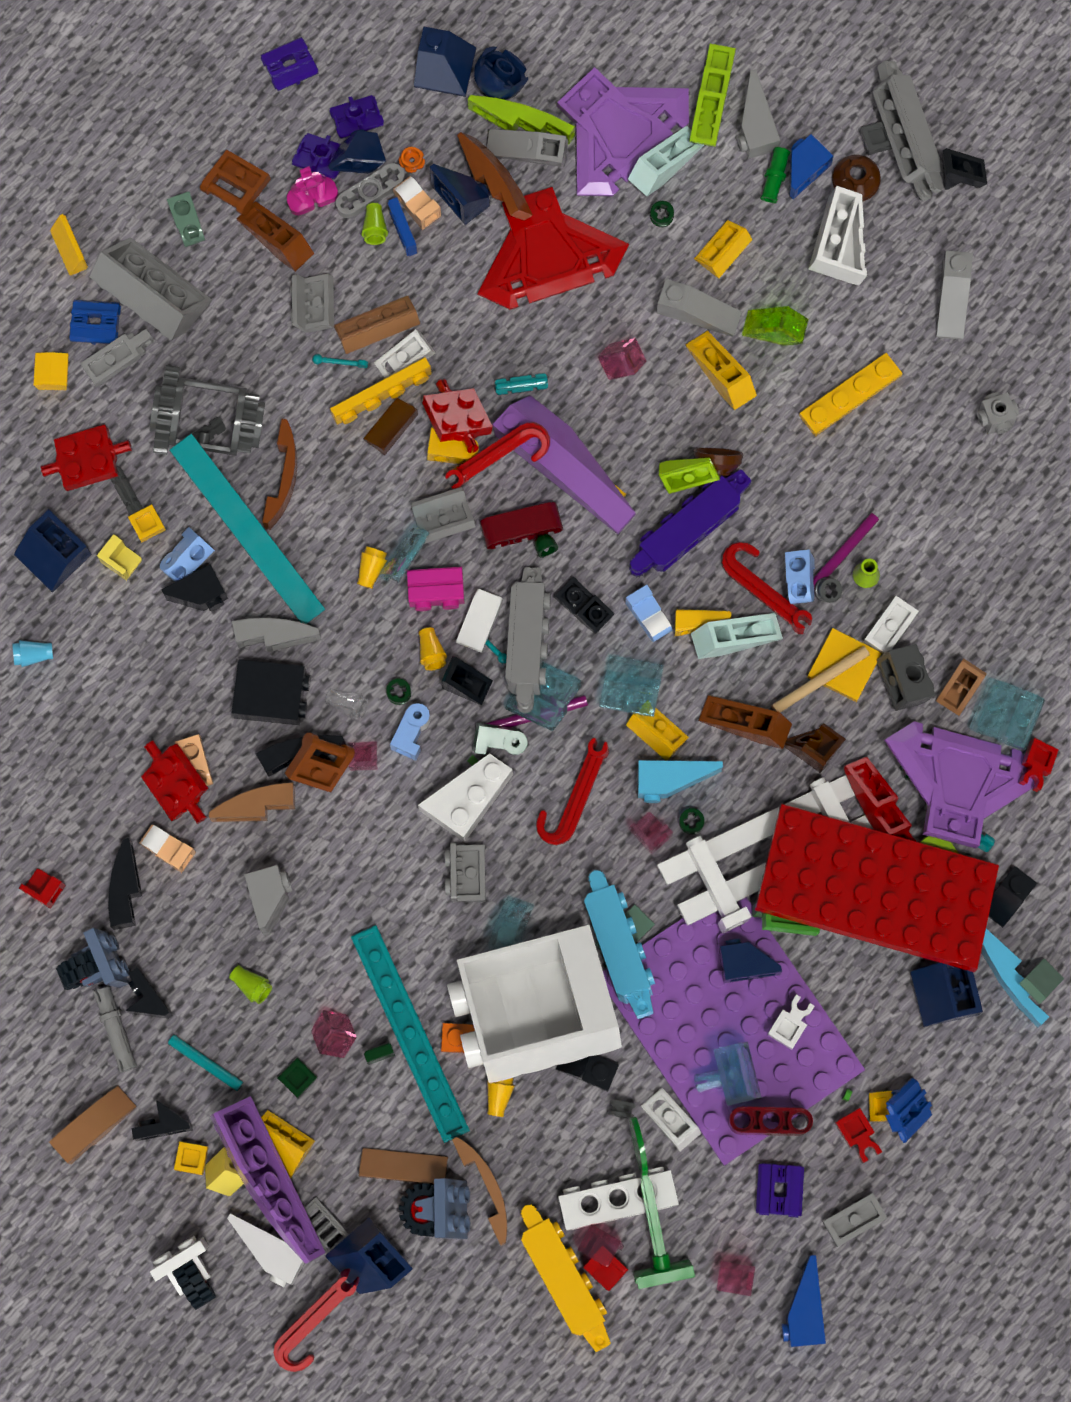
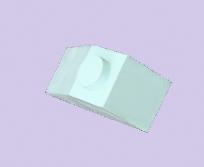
M685 126L639 157L628 180L643 194L649 196L662 187L704 145L689 142L691 129Z
M775 613L707 622L691 633L698 659L723 656L783 639Z

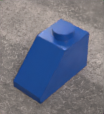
M812 134L805 140L803 138L799 139L791 148L789 196L792 199H795L832 165L833 155Z

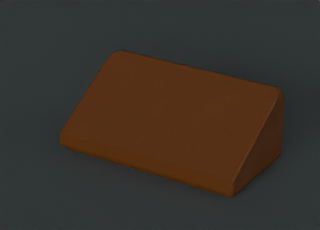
M396 398L363 440L383 455H386L418 416V409Z

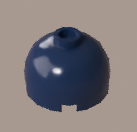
M494 46L486 48L475 64L474 79L478 88L486 97L504 100L515 97L528 81V77L524 74L527 70L525 65L517 56L506 49L502 53L495 51L497 47Z

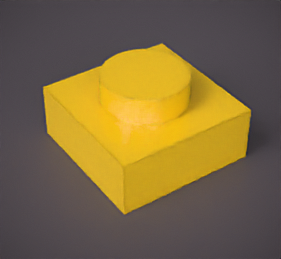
M152 504L128 516L141 543L166 530Z
M892 1091L869 1093L870 1122L888 1121L885 1116L889 1115L886 1102L893 1096Z
M179 1141L174 1170L203 1176L209 1147Z

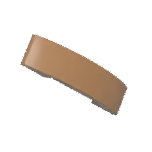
M456 1137L452 1141L464 1167L476 1163L499 1213L488 1218L500 1246L506 1244L507 1214L497 1181L480 1155L466 1142Z

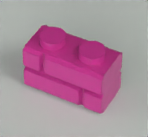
M462 567L407 570L409 606L415 607L416 611H429L432 609L431 606H443V609L452 610L459 608V604H465Z

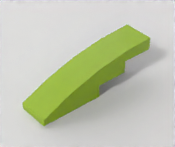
M710 43L689 142L716 147L736 48Z
M470 95L468 98L469 110L503 130L516 131L520 127L530 132H548L550 134L563 135L567 137L568 144L575 137V126L544 111L499 98Z

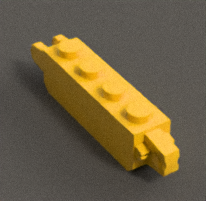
M532 1204L525 1205L520 1214L524 1218L523 1221L528 1230L523 1232L521 1241L572 1334L583 1335L595 1352L604 1349L611 1344L603 1324L605 1322L603 1316L607 1314L606 1309L599 1298L596 1300L592 1298L589 1290L593 1286L586 1273L584 1272L580 1275L576 1269L575 1264L579 1261L572 1248L565 1249L560 1240L565 1235L558 1222L551 1223L549 1218L543 1221L539 1212L536 1211L537 1208L532 1206Z

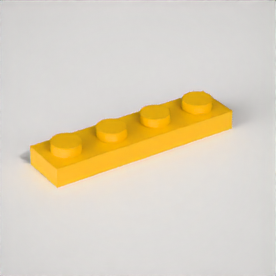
M885 353L800 412L799 417L813 435L817 436L896 381L903 373L890 356Z
M425 357L330 408L334 421L337 425L342 422L343 424L351 423L358 417L357 414L366 409L367 411H373L386 398H397L405 392V388L412 384L419 386L429 379V375L432 374L429 362Z

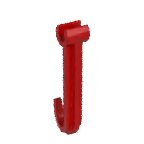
M536 422L522 424L462 465L449 470L445 478L447 479L454 474L457 475L459 481L452 486V489L459 488L466 484L469 479L533 437L539 438L541 441V448L531 456V460L536 462L549 450L550 436L548 431Z
M743 542L729 546L725 550L722 560L724 571L728 576L792 625L794 632L804 634L805 627L798 621L803 620L810 626L812 615L808 611L800 610L795 605L790 604L786 598L735 558L738 551H745L754 557H758L759 550Z
M596 738L591 739L588 743L587 756L559 826L554 833L545 831L547 813L546 811L540 812L536 827L539 836L546 843L557 846L565 844L572 838L603 760L609 755L607 742H604L602 750L598 752L595 751L598 743Z
M350 1269L341 1271L337 1281L279 1337L275 1343L273 1353L280 1367L287 1371L297 1372L304 1370L314 1361V1355L309 1354L301 1361L293 1362L289 1358V1353L345 1297L355 1293L360 1278L357 1277L352 1283L345 1282L349 1276Z

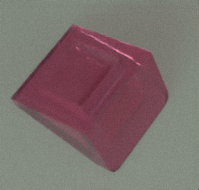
M377 742L349 743V746L353 747L355 751L354 757L349 764L350 771L378 770Z

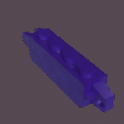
M740 469L727 478L721 476L720 480L705 484L702 487L703 492L696 498L692 495L681 505L683 509L677 514L670 513L661 521L660 524L662 526L655 532L650 530L640 539L641 543L639 544V553L630 560L629 570L631 575L636 576V578L643 576L651 568H654L656 571L665 572L739 510L740 496L751 485V479Z

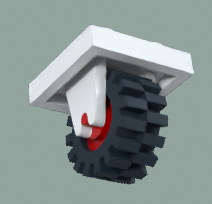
M195 1236L185 1240L178 1246L180 1251L173 1255L170 1251L162 1254L153 1261L154 1267L150 1270L155 1282L167 1275L179 1295L185 1294L195 1310L216 1298L214 1290L207 1280L211 1278V1275L199 1256L209 1247L203 1236L198 1240Z

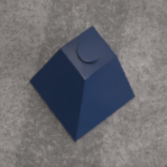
M424 26L417 55L414 87L466 97L476 47L450 31Z
M436 164L429 167L432 188L464 225L490 207V192L483 183L478 184L470 176Z

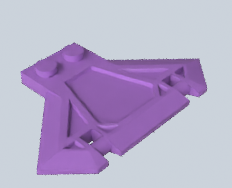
M594 67L557 102V107L576 124L577 196H614L619 191V188L614 183L620 178L626 183L629 181L628 178L639 157L672 136L673 133L670 130L676 124L681 129L689 124V88L615 87ZM665 113L668 118L662 122L659 118ZM609 166L613 171L606 175L603 171Z
M915 721L884 740L927 804L923 835L976 849L980 846L983 820L1028 792L1034 786L1032 778H1029L1028 783L1025 785L1019 784L1020 777L1028 769L1022 765L1024 755L1020 750L1011 749L1008 756L1001 754V745L933 727L931 734L924 733L923 724ZM921 743L929 745V748H922ZM999 766H1006L1007 771L999 769Z

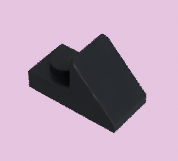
M948 148L943 150L942 166L944 169L945 190H949L959 183L978 188L987 184L984 159Z
M1014 866L993 893L988 917L1003 928L1023 904L1037 882Z
M136 967L128 973L132 979L128 983L137 997L140 995L144 996L126 1009L129 1014L166 1019L173 1016L140 969Z
M594 1055L574 1062L557 1065L556 1070L608 1092L619 1065Z
M157 1100L156 1104L160 1123H156L155 1119L138 1122L139 1127L131 1128L133 1140L135 1141L193 1131L192 1124Z

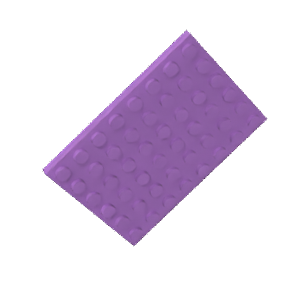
M747 897L738 901L739 908L747 907L752 916V905ZM719 911L688 926L682 918L642 945L646 959L641 960L644 970L650 968L655 984L650 986L653 993L651 1001L654 1014L637 1019L630 1004L619 1001L608 968L603 971L611 1000L694 1123L698 1126L723 1166H725L769 1136L740 1135L731 1131L728 1125V1118L734 1109L743 1106L789 1107L807 1110L858 1076L865 1069L769 930H762V919L751 917L748 922L722 934L718 926V922L722 917ZM741 939L742 943L749 942L781 965L782 973L778 976L724 983L719 948L720 946H725L724 941ZM798 995L801 997L797 1003L799 1010H806L810 1003L815 1007L808 1016L802 1018L801 1021L807 1024L791 1050L767 1034L782 1010L788 1013L791 1012V1003L794 997ZM738 1113L734 1116V1123L738 1128H746L749 1126V1118L744 1113ZM766 1114L763 1116V1124L768 1129H774L778 1126V1119L773 1114ZM800 1114L794 1115V1116L792 1117V1120H793L794 1118H796L797 1116H799Z

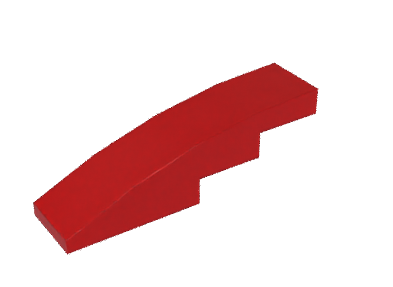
M864 757L844 767L845 774L873 829L916 841L909 832L912 826L896 805L899 797L869 758Z

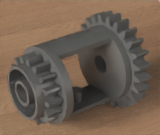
M166 365L163 385H156L149 431L155 432L153 453L167 455L169 445L175 446L182 441L177 439L185 386L239 394L231 448L210 445V434L200 432L198 443L204 451L237 456V451L251 453L252 447L259 448L265 402L259 401V395L246 393L247 388L180 378V367Z

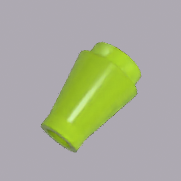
M370 203L366 206L361 235L364 241L370 245L382 244L388 236L382 206L378 203Z
M865 559L855 566L853 579L858 586L871 588L878 583L880 571L875 560Z
M240 965L235 967L229 976V979L238 986L250 1002L261 1004L272 990V985L269 984L268 979L248 971Z

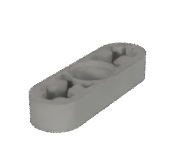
M395 163L387 164L341 193L336 199V208L339 215L344 218H353L366 210L368 204L377 203L393 193V188L405 180L403 168ZM388 173H398V180L395 182L392 179L386 181L388 179ZM381 178V182H382V183H383L384 181H386V182L384 183V184H385V189H384V190L382 189L381 183H380L379 180H377V179ZM373 185L377 187L378 193L373 197L365 196L363 190L366 186ZM356 192L359 193V197L363 201L362 204L360 203L359 199L356 200ZM343 201L353 202V209L343 208Z

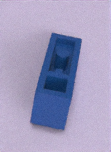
M816 1255L808 1256L786 1316V1324H781L783 1342L788 1341L789 1347L826 1344Z

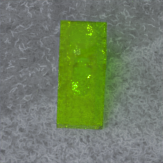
M789 306L748 310L742 335L783 346L803 344L809 319Z

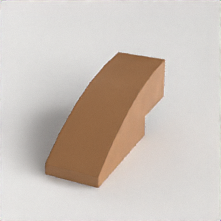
M293 783L273 784L244 792L211 810L209 818L212 822L268 821V810L295 809V786Z
M117 1086L74 1119L51 1139L49 1143L71 1165L92 1145H96L137 1106Z

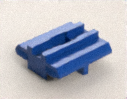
M74 300L71 311L70 342H86L96 345V343L110 344L118 338L119 315L121 312L120 303ZM90 318H100L101 324H89Z
M910 1078L899 1090H893V1096L886 1102L889 1115L885 1116L892 1132H898L903 1143H906L932 1116L930 1110L931 1102H927L924 1096L926 1091L921 1089L918 1081L914 1078Z

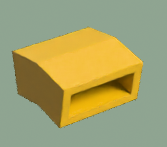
M35 353L33 385L38 390H67L68 353Z

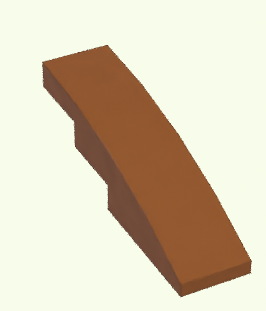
M462 132L457 134L474 179L488 185L492 198L505 202L510 216L522 220L531 217L532 212L520 188L498 158L475 137Z

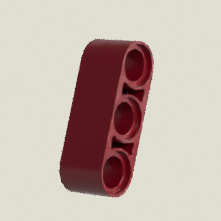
M556 502L522 508L490 516L480 521L487 549H496L495 546L497 545L504 547L520 543L525 538L532 540L536 539L539 535H545L550 532L557 534L563 531Z
M742 1106L732 1111L728 1118V1125L731 1131L740 1135L801 1136L811 1129L813 1117L804 1108ZM738 1113L746 1114L749 1118V1126L738 1128L734 1123V1116ZM766 1114L775 1115L778 1119V1126L774 1129L766 1128L763 1124V1116ZM796 1114L803 1115L806 1118L807 1125L802 1130L796 1129L792 1125V1117Z

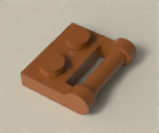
M226 150L202 181L200 190L207 195L213 194L235 207L238 213L245 216L249 213L253 202L271 178L265 171ZM219 179L245 193L242 198L237 197L216 184Z
M306 733L302 739L300 750L285 774L290 780L331 793L352 761L355 754L354 748L345 744L340 746L319 739L316 734ZM315 750L337 756L335 762L314 756L313 753Z

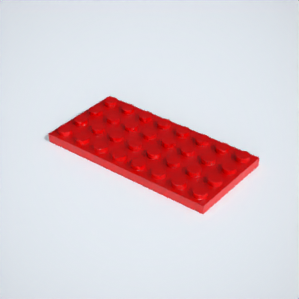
M781 804L755 911L976 972L999 865Z

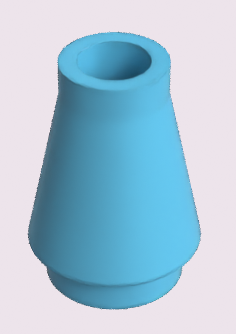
M19 640V643H12L14 665L25 667L53 659L52 643Z

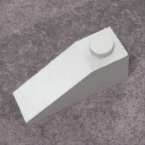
M230 1214L227 1219L264 1271L271 1274L269 1280L282 1287H285L286 1283L293 1285L304 1265L300 1257L285 1241Z

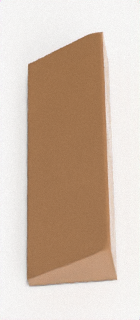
M405 296L334 325V328L345 353L348 354L420 324V321L409 296Z
M363 1148L359 1177L434 1184V1179L446 1178L448 1157Z

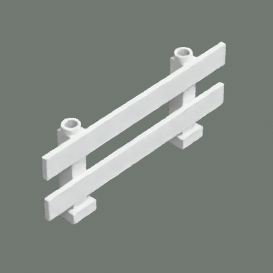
M846 775L830 783L826 782L825 778L818 779L809 785L812 790L811 792L784 804L816 814L821 812L823 816L873 829L866 815L849 822L840 804L855 796ZM779 807L706 842L701 836L696 837L686 843L687 851L657 864L666 885L698 871L707 888V891L677 905L687 926L719 911L722 917L718 922L722 934L749 921L752 916L747 907L740 909L737 902L759 892L766 863L725 881L716 862L772 836Z

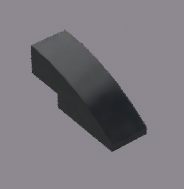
M318 735L319 739L340 746L346 745L343 736ZM303 737L290 739L255 753L268 777L291 764L302 746ZM315 750L313 753L314 756L323 759L331 755L319 750Z
M130 838L123 839L111 873L108 910L110 927L113 930L136 926L131 898L142 896L133 842Z

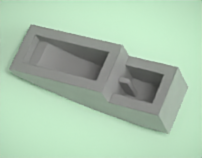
M249 618L231 621L239 648L265 642L267 651L272 652L322 640L318 628L287 619Z

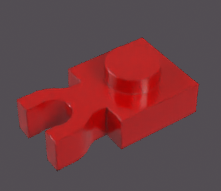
M1036 738L1030 740L1022 765L1028 769L1020 777L1019 784L1025 785L1028 783L1029 778H1032L1034 780L1032 790L1035 792L1040 791L1044 784L1043 776L1046 777L1051 774L1059 749Z
M861 1108L835 1122L849 1148L855 1144L857 1145L858 1156L862 1163L868 1161L864 1153L866 1148H872L876 1155L882 1153L879 1145L869 1138L875 1132Z

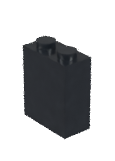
M238 659L231 712L233 718L300 725L301 718H306L307 702H303L304 691H309L311 675H306L305 666Z

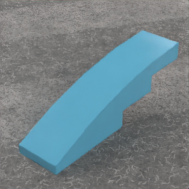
M986 929L981 950L985 960L1012 1001L1038 1028L1049 1016L1028 998L1030 994L1019 984L1024 978L1015 968L1021 960Z

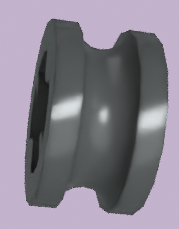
M823 577L816 582L814 593L818 600L833 603L841 597L842 586L834 578ZM826 585L830 586L832 591L830 595L826 594L827 591L824 589Z
M617 1100L610 1101L613 1108L609 1111L608 1115L627 1119L634 1117L631 1110L635 1108V1104Z

